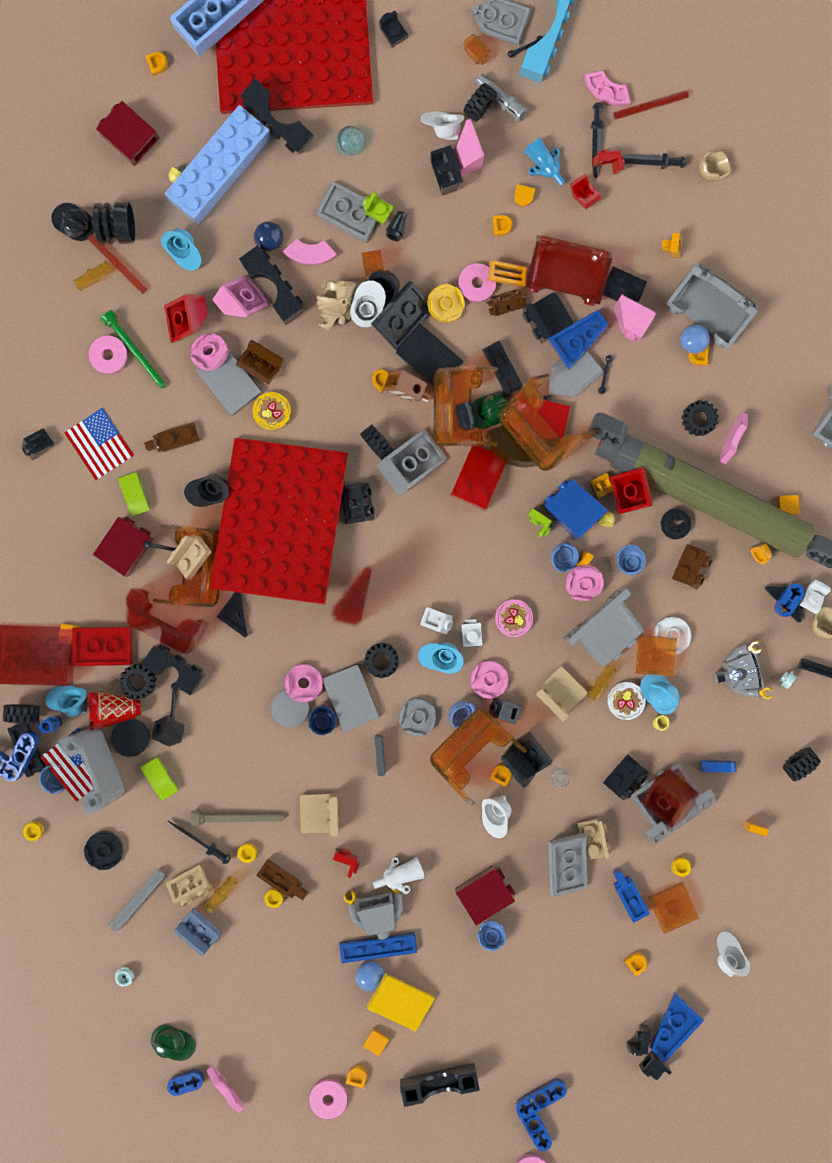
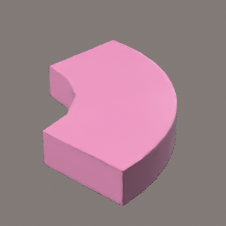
M603 70L584 75L587 87L600 101L612 106H629L631 104L626 84L619 85L611 82Z
M296 239L283 250V253L289 259L302 265H321L337 257V254L324 240L318 244L309 245Z
M741 412L731 427L721 451V463H728L737 452L739 441L748 428V414Z
M211 1066L206 1071L214 1086L222 1093L232 1109L238 1113L244 1109V1105L234 1089H230L224 1076L215 1067Z

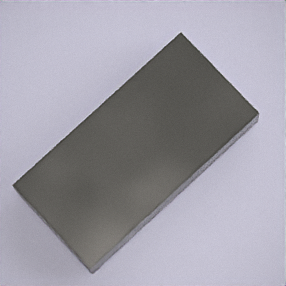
M375 735L378 776H385L383 736Z

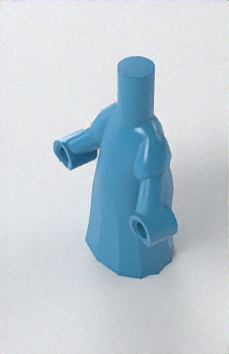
M539 137L523 151L540 168L531 167L528 171L530 176L542 175L545 178L553 177L559 186L566 182L559 173L560 162L558 157L560 151L558 148H555L550 153L542 138Z

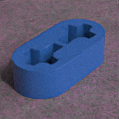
M798 583L787 585L775 603V613L782 617L790 616L805 594L804 588ZM797 588L796 592L798 593V595H793L790 599L792 595L791 589ZM788 602L786 606L788 611L781 612L782 608L780 606L785 605Z
M700 761V771L734 773L737 770V762Z
M197 1069L175 1075L169 1080L167 1090L173 1096L198 1090L203 1084L204 1075ZM193 1076L195 1077V1079L199 1078L196 1084L195 1081H191ZM174 1082L181 1084L179 1089L176 1086L173 1087Z

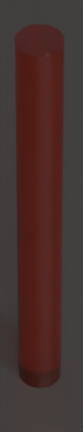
M687 90L613 112L615 120L686 99L689 97Z
M93 234L88 237V241L142 294L147 291V288L104 245H99Z

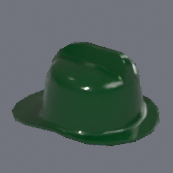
M500 393L489 394L471 403L478 423L474 425L476 428L485 429L504 422L510 415L511 404L508 398Z
M161 1025L153 1031L151 1036V1045L156 1054L162 1058L184 1061L195 1052L196 1044L194 1038L189 1033L172 1026Z

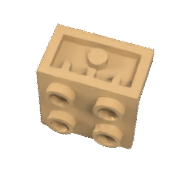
M560 666L534 693L564 722L569 717L567 713L587 694V691Z
M338 793L300 795L301 833H330V837L339 835Z

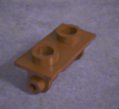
M516 289L508 292L509 295L492 296L489 301H486V304L492 307L489 308L490 316L494 315L496 317L508 313L507 305L510 306L511 312L523 309L527 305L526 298H522L526 296V293Z

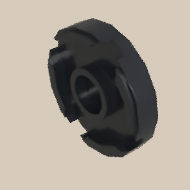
M136 719L120 722L112 730V746L122 756H138L148 747L150 742L149 729L145 723Z
M109 831L95 833L87 840L84 847V856L88 864L98 870H109L116 866L122 859L124 852L123 843L120 838Z

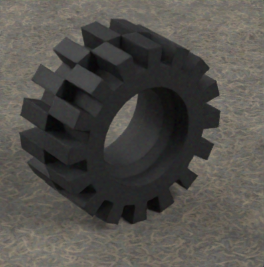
M481 84L479 89L477 88L467 101L468 103L465 105L463 112L475 122L479 121L492 106L491 104L494 103L497 92L488 84Z
M698 400L684 409V414L681 416L683 422L681 423L682 426L685 425L686 428L684 429L685 431L688 430L690 435L704 436L716 428L715 426L719 422L717 421L719 414H716L718 410L713 408L714 405L712 403L708 404L709 401L705 400L703 402ZM697 411H702L707 416V421L702 426L695 424L693 420V415Z
M372 424L360 433L363 440L381 460L394 451L383 435Z
M386 643L373 645L365 655V667L376 678L389 677L398 668L399 656L397 651ZM379 653H384L389 657V664L385 668H379L375 665L374 658Z
M141 664L131 665L121 673L120 676L122 677L119 679L121 685L119 686L120 689H123V694H127L129 698L142 699L147 697L156 687L155 681H157V677L155 678V674ZM135 674H140L145 679V685L141 689H136L131 684V678Z
M4 705L3 722L19 724L39 722L40 706Z
M810 747L799 750L798 753H794V756L789 757V760L785 761L782 768L792 781H799L805 778L806 775H810L812 771H815L816 767L820 765L821 760Z

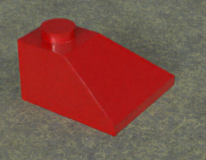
M185 294L164 305L170 342L175 343L197 332L208 315L205 295Z
M644 468L610 477L618 514L653 506Z

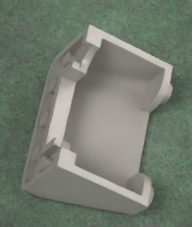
M696 261L666 303L672 313L676 315L678 312L684 313L712 333L715 338L714 342L719 347L724 348L725 346L728 349L756 315L759 308L753 300L698 261Z
M88 728L58 741L62 752L66 756L81 754L94 787L92 792H89L83 798V807L87 815L122 797L124 785L101 729L90 730Z

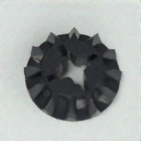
M680 509L667 511L660 522L661 531L666 537L671 539H681L691 529L689 515ZM673 519L675 521H683L678 525V530L675 527H668L673 523Z

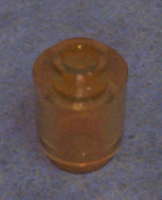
M472 34L464 41L465 51L476 65H483L490 59L489 54L491 50L479 36Z

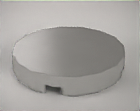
M286 690L278 693L271 705L272 716L275 721L289 728L303 723L310 709L309 702H296L289 697Z
M414 698L407 701L399 712L401 727L407 734L421 737L428 734L434 729L437 721L434 706L422 698Z

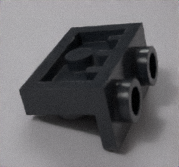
M355 483L343 487L342 504L345 524L374 520L375 510L372 505V490L369 483Z

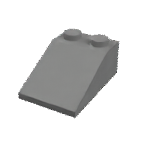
M424 428L376 466L400 496L448 458Z

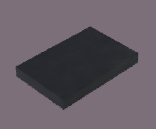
M408 281L371 325L395 350H398L419 324L430 314L427 305L428 299L413 282Z
M421 323L395 352L438 391L464 362Z

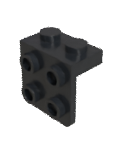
M555 292L534 304L530 302L522 310L525 322L530 324L534 337L541 344L573 324L572 318Z
M530 731L514 740L501 756L504 766L510 770L515 780L524 788L529 785L536 773L553 762Z

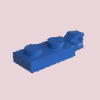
M619 868L612 871L617 882L613 883L615 890L632 922L634 923L650 915L629 875L624 877Z

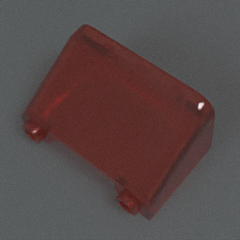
M537 235L525 287L535 293H539V290H544V288L581 297L586 305H600L613 260L612 254L606 250Z
M131 588L126 597L125 605L127 624L180 653L189 654L196 649L209 623L202 619H199L197 622L186 619L176 628L150 614L154 605L148 599L149 591L143 588Z

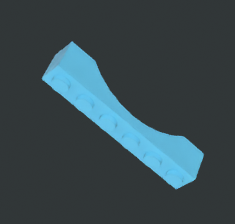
M556 0V18L547 34L537 44L527 50L520 70L521 76L540 83L543 76L547 77L551 65H548L549 59H554L557 47L554 45L556 40H561L564 29H561L562 23H567L570 11H568L569 4L573 5L575 0Z

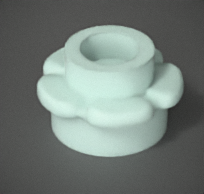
M793 671L790 674L785 672L779 680L782 682L781 687L784 686L788 689L797 678L792 674Z
M127 967L117 970L115 980L119 986H128L132 983L134 978L133 971H130Z

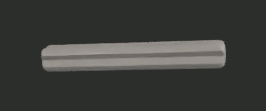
M158 869L111 922L109 925L110 929L117 932L164 879L166 874L161 869Z

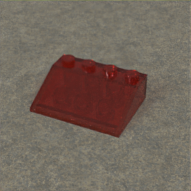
M366 566L339 599L338 603L333 605L331 616L335 617L334 621L355 626L361 624L372 567Z
M0 625V684L69 686L73 684L72 629H60L57 626Z

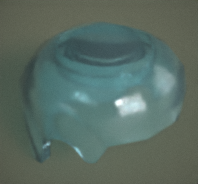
M346 126L338 132L335 138V147L340 154L353 157L361 153L365 147V135L357 127Z

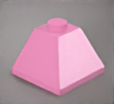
M471 119L466 121L454 152L461 176L482 169L484 153Z
M248 275L222 285L212 299L225 315L245 318L271 305V302Z
M623 295L620 296L613 307L621 333L625 334V338L631 341H639L643 337L656 315V312Z

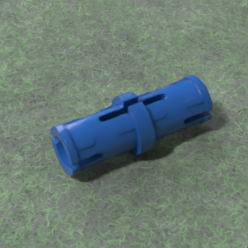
M59 716L47 717L39 724V729L43 733L56 731L62 726L63 720Z

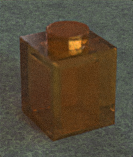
M381 250L361 253L365 278L370 277L375 271H384Z

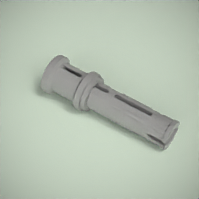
M483 73L477 78L476 85L480 86L486 83L497 92V97L494 100L502 106L503 112H508L515 118L514 121L516 123L525 116L528 108L526 106L522 107L515 101L516 98L514 96H508Z

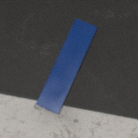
M415 932L390 935L383 940L376 937L339 943L341 963L417 953Z

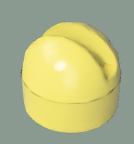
M172 167L168 175L170 181L174 183L181 175V172Z
M606 512L599 519V524L603 526H614L615 516L612 512Z
M658 715L653 719L652 724L655 729L664 731L669 727L670 722L666 716Z

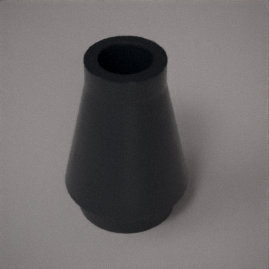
M397 211L395 217L386 228V237L392 241L398 242L404 236L406 219L408 217L405 212Z

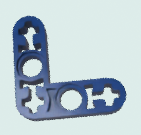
M29 731L22 734L10 757L0 750V759L2 761L0 766L1 777L9 782H13L23 776L40 742L36 732ZM19 752H22L24 754V761H21L18 758Z
M559 1078L552 1079L516 1101L517 1114L534 1145L540 1151L550 1149L552 1140L538 1112L566 1095L565 1082ZM558 1085L561 1091L558 1092L557 1090H555L554 1086ZM548 1089H549V1091H550L552 1097H549V1094H548V1091H547ZM538 1094H545L546 1100L538 1102L536 1101V1096ZM530 1099H533V1103H534V1105H535L534 1107H533V1105H532ZM522 1104L527 1106L528 1109L526 1111L521 1109ZM531 1120H537L539 1125L536 1128H530L528 1123ZM539 1132L541 1133V1136L543 1137V1139H546V1143H545V1144H543L542 1142H540V1139H539V1136H538V1133H539Z

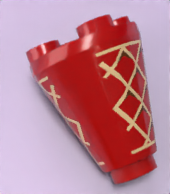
M99 691L88 692L90 730L105 728L141 715L140 700Z

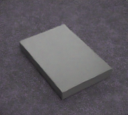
M335 181L330 185L315 214L316 217L367 243L377 224L376 220L364 214V206L362 205L365 197Z
M228 352L226 361L218 369L204 371L197 368L196 372L230 415L233 416L262 392L248 374L236 366L237 360Z
M358 664L322 678L343 732L379 718Z
M581 833L548 841L550 894L554 897L587 889L586 835Z

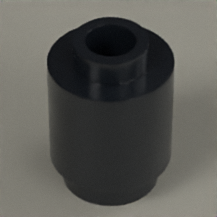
M470 402L455 405L456 410L454 412L459 429H463L464 432L475 429L474 425L478 423L474 408Z

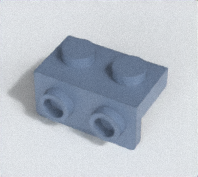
M195 908L185 916L174 930L180 938L201 956L207 952L223 933Z

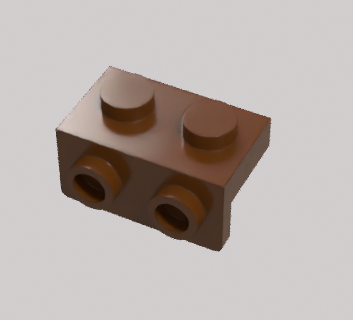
M250 340L247 349L237 360L236 366L269 385L280 372L284 359L261 344Z
M686 544L672 579L698 590L699 586H702L704 583L706 570L712 564V555L706 550Z

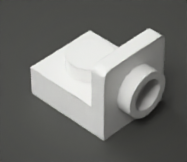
M818 580L812 581L805 587V594L799 605L817 614L821 610L824 597L830 593L831 588Z
M426 607L420 625L447 634L452 628L453 616Z
M476 619L465 620V624H461L463 647L481 646V623L477 622Z

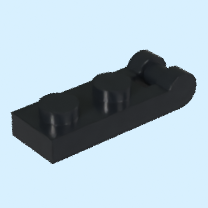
M500 340L482 349L506 398L511 396L514 391L524 389ZM512 378L514 383L508 386L506 381Z
M26 723L7 728L14 747L22 734L31 731L29 724ZM38 747L31 759L34 760L35 765L31 766L29 764L24 772L27 778L34 776V773H40L46 767V764L40 758L41 755ZM22 752L18 753V758L24 761V754Z

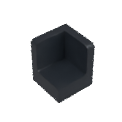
M168 716L154 722L151 738L168 747L181 743L184 724Z
M652 1051L639 1064L642 1072L647 1077L651 1076L655 1080H658L664 1072L669 1075L672 1073L669 1065Z

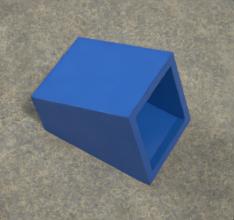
M573 479L569 482L564 480L557 487L559 491L555 495L551 493L544 500L546 504L543 506L573 539L580 538L607 512L606 508Z

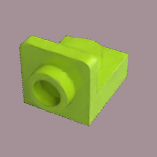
M375 192L371 196L368 195L362 205L364 206V214L382 225L386 223L394 209L392 205L378 198Z
M532 508L527 514L530 517L529 521L536 526L542 525L537 534L538 537L546 536L552 528L550 526L552 521Z

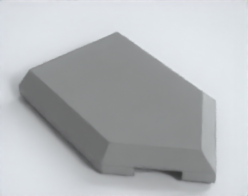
M488 0L472 7L471 11L482 34L519 46L531 8L508 0Z
M587 351L569 371L560 359L550 367L548 395L575 397L602 375L603 371Z

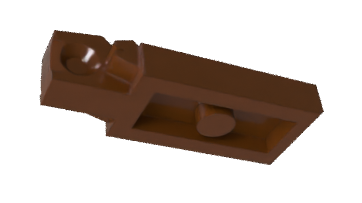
M193 422L153 435L154 440L144 442L146 450L157 449L159 453L200 442Z
M270 859L266 860L256 875L286 897L293 898L297 896L304 900L308 894V891L301 887L303 883L298 878Z

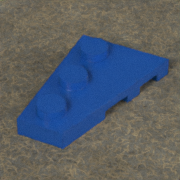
M596 310L549 338L550 344L568 371L607 330L608 323L600 311Z
M675 992L650 1044V1049L663 1062H666L704 1021Z

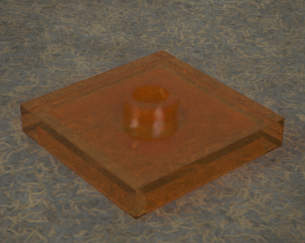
M639 635L635 673L674 677L677 638Z
M683 882L648 897L664 934L699 919Z

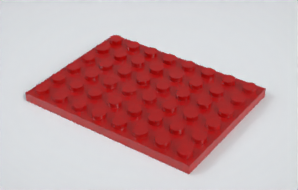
M264 0L215 43L221 114H231L239 105L247 112H255L253 109L248 111L241 104L243 99L240 97L255 78L272 95L269 103L270 111L373 104L366 0Z
M234 437L227 480L229 495L224 500L210 589L326 605L348 452Z

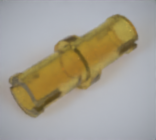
M105 260L95 268H89L87 273L73 280L78 290L81 291L93 282H99L101 277L113 270Z
M606 664L599 678L596 677L594 680L596 682L587 694V697L598 702L605 688L608 689V684L617 672V669Z
M228 876L222 885L214 890L212 897L204 904V907L210 913H214L221 902L226 901L228 894L238 884L232 876Z

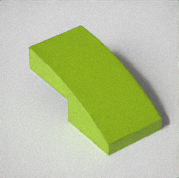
M137 471L118 477L131 516L149 511L150 506Z
M158 756L141 765L144 775L162 801L179 791L178 786L169 776L167 768Z

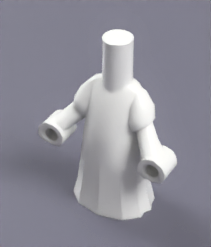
M396 857L393 858L390 867L385 870L383 878L372 881L374 889L387 885L391 889L402 891L405 895L409 894V886L401 884L424 879V873L418 858L415 857L397 868L395 867L398 866L399 860Z

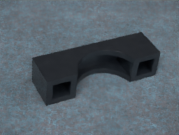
M255 78L240 95L243 99L241 104L248 111L253 109L258 114L256 118L264 126L267 123L272 128L270 132L278 140L282 137L287 142L285 147L292 153L296 151L300 154L314 138V135L300 121L292 124H283L275 120L269 108L272 95Z
M257 245L240 257L239 261L252 279L266 278L276 285L277 298L273 308L284 324L287 325L304 313L302 308L304 303L298 295L294 297L291 292L293 288L287 280L283 281L279 275L282 273L276 264L271 265L268 261L270 259L269 254L265 249L261 250Z
M475 1062L400 1079V1091L404 1107L422 1104L429 1097L442 1092L452 1091L462 1095L480 1091Z

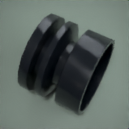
M115 202L113 210L110 203H104V205L102 203L94 204L93 228L99 245H105L107 242L114 244L115 236L120 244L134 243L136 234L135 219L130 202Z

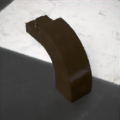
M506 424L488 430L485 436L493 453L505 463L516 467L537 466L541 460L540 457L546 458L550 456L555 448L553 439L532 447L521 446L511 438Z

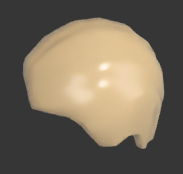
M710 151L700 159L699 172L707 181H719L731 173L729 159L722 151L714 153Z
M829 606L821 607L820 612L815 614L812 620L814 633L823 639H832V608Z

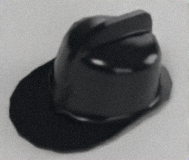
M62 203L53 210L51 215L53 226L69 238L76 241H85L94 234L92 216L76 205Z
M389 270L375 271L369 277V281H375L384 288L386 297L383 310L398 294L400 289L398 277Z
M209 474L189 482L185 487L184 495L186 500L193 506L206 507L224 502L228 498L229 490L226 485V479L217 474Z

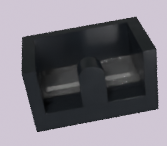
M451 145L431 151L430 162L442 196L457 191L463 179Z

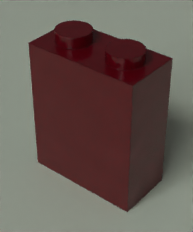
M122 100L119 104H115L112 107L110 114L106 118L101 119L96 128L100 136L133 166L160 139L157 132Z
M118 516L92 555L124 577H129L148 549L143 546V542L149 540L152 543L154 538L150 536L151 532L144 527L140 529L134 525L136 522L131 518Z
M494 864L455 888L456 895L476 926L515 902L513 896L516 894L510 884H505L503 880L506 878L500 868L496 869Z

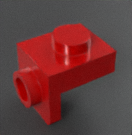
M609 149L599 151L592 159L594 167L612 164L613 174H618L624 169V157L621 155L620 150L609 151Z
M586 174L576 178L570 184L572 197L585 210L601 199L600 193L589 183Z
M336 848L333 860L350 866L347 877L351 878L352 873H357L360 864L357 862L358 856L351 854V851L341 848L339 850Z

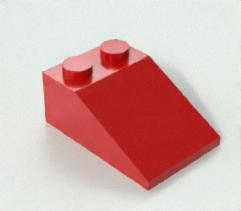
M473 443L450 496L485 511L506 463L499 459L492 451Z

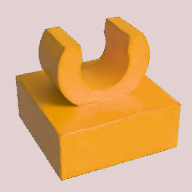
M672 233L671 240H662L661 248H663V251H670L672 258H680L682 237L680 233Z
M607 473L589 482L598 499L613 491L611 480Z

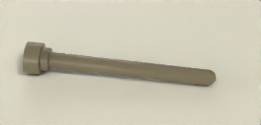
M200 811L191 812V826H200L204 822H265L284 820L283 814H204V812Z

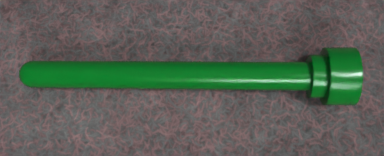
M109 310L103 314L100 320L104 325L109 328L112 327L158 387L165 388L166 383L118 324V316L114 311Z

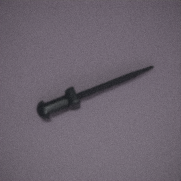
M596 102L592 107L594 109V121H592L590 129H593L592 159L602 150V129H604L605 123L602 121V109H604V106L601 102ZM592 161L594 177L597 179L601 166L594 167Z
M663 153L662 156L622 155L626 164L661 166V169H666L669 165L684 168L687 164L685 157L669 158L666 153Z
M168 821L180 832L207 848L208 850L205 854L209 856L214 855L223 861L222 864L230 862V854L226 855L217 849L215 843L209 846L180 826Z

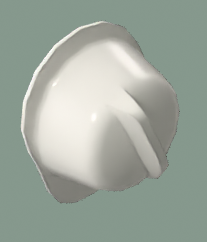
M433 111L423 114L420 120L424 124L433 126L437 137L446 140H457L460 136V122L464 120V116Z
M375 281L363 282L355 292L350 314L355 324L360 327H371V323L383 310L386 294L384 288Z
M505 795L484 799L482 801L483 825L486 831L493 837L503 838L507 834L508 819L512 813L511 806L506 801Z
M721 932L717 937V947L719 950L717 961L720 969L728 974L729 977L734 975L746 976L750 972V964L739 942L731 933Z

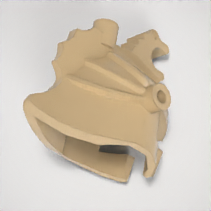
M323 279L321 288H326V293L317 296V305H319L318 309L322 310L320 316L325 317V322L318 323V326L329 330L334 321H336V318H338V324H346V319L349 320L351 318V305L360 284L350 281H327Z

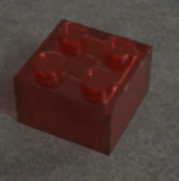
M669 768L655 778L643 803L668 826L673 828L686 818L699 793Z

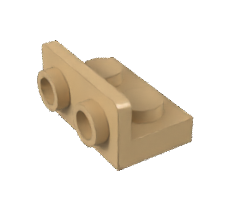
M186 535L182 538L178 547L171 553L167 563L168 565H176L186 579H192L210 555L211 550L200 535Z
M599 817L577 822L579 834L584 833L586 835L587 860L602 857L609 859L608 853H611L609 841L605 839V834L608 833L606 823H602Z
M201 865L166 883L173 904L180 907L190 905L192 900L205 897L209 894V891L214 889L213 885L208 882Z

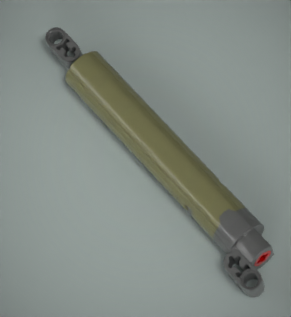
M602 412L594 415L588 432L592 437L600 440L595 455L611 462V467L623 473L644 468L649 486L794 558L801 556L806 551V556L809 559L832 569V540L821 535H814V526L627 434L628 426L624 422Z

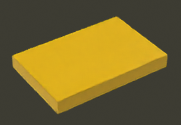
M385 973L366 1007L368 1010L416 1032L435 997Z

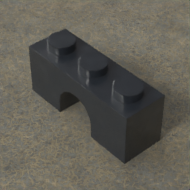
M163 644L153 645L141 665L156 675L162 674L167 666L174 667L178 671V680L174 686L190 696L193 695L205 677V674L202 673L203 669L195 664L189 665L186 663V658L179 654L173 655L169 652L171 649Z

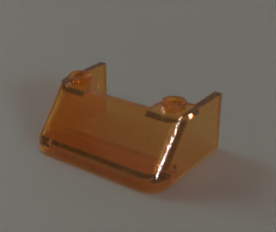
M471 365L441 368L435 372L434 442L436 445L449 447L497 446V442L483 441L482 432L477 427L465 432L463 429H459L454 411L457 404L463 402H470L471 404L472 389H477L481 386L483 373L498 371V367Z
M548 374L532 377L500 413V421L543 471L555 468L572 456L597 432L595 429L582 432L578 436L568 434L560 439L542 418L538 410L543 406L544 400L538 389L549 378Z
M160 525L162 529L175 530V541L178 545L186 535H200L211 550V553L192 579H186L183 575L182 585L172 586L169 592V599L153 598V602L171 605L214 607L218 603L220 590L210 589L219 531L186 526Z
M482 708L475 710L430 757L432 766L463 800L471 805H474L475 801L463 790L470 780V775L464 767L490 740L498 747H504L512 741L522 752L525 753L527 751L487 710Z

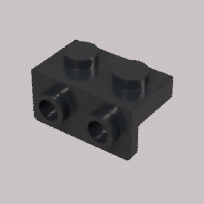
M612 266L600 294L615 301L623 295L638 303L647 281Z
M627 754L605 779L603 784L625 801L626 798H631L638 784L641 785L647 779L648 771Z

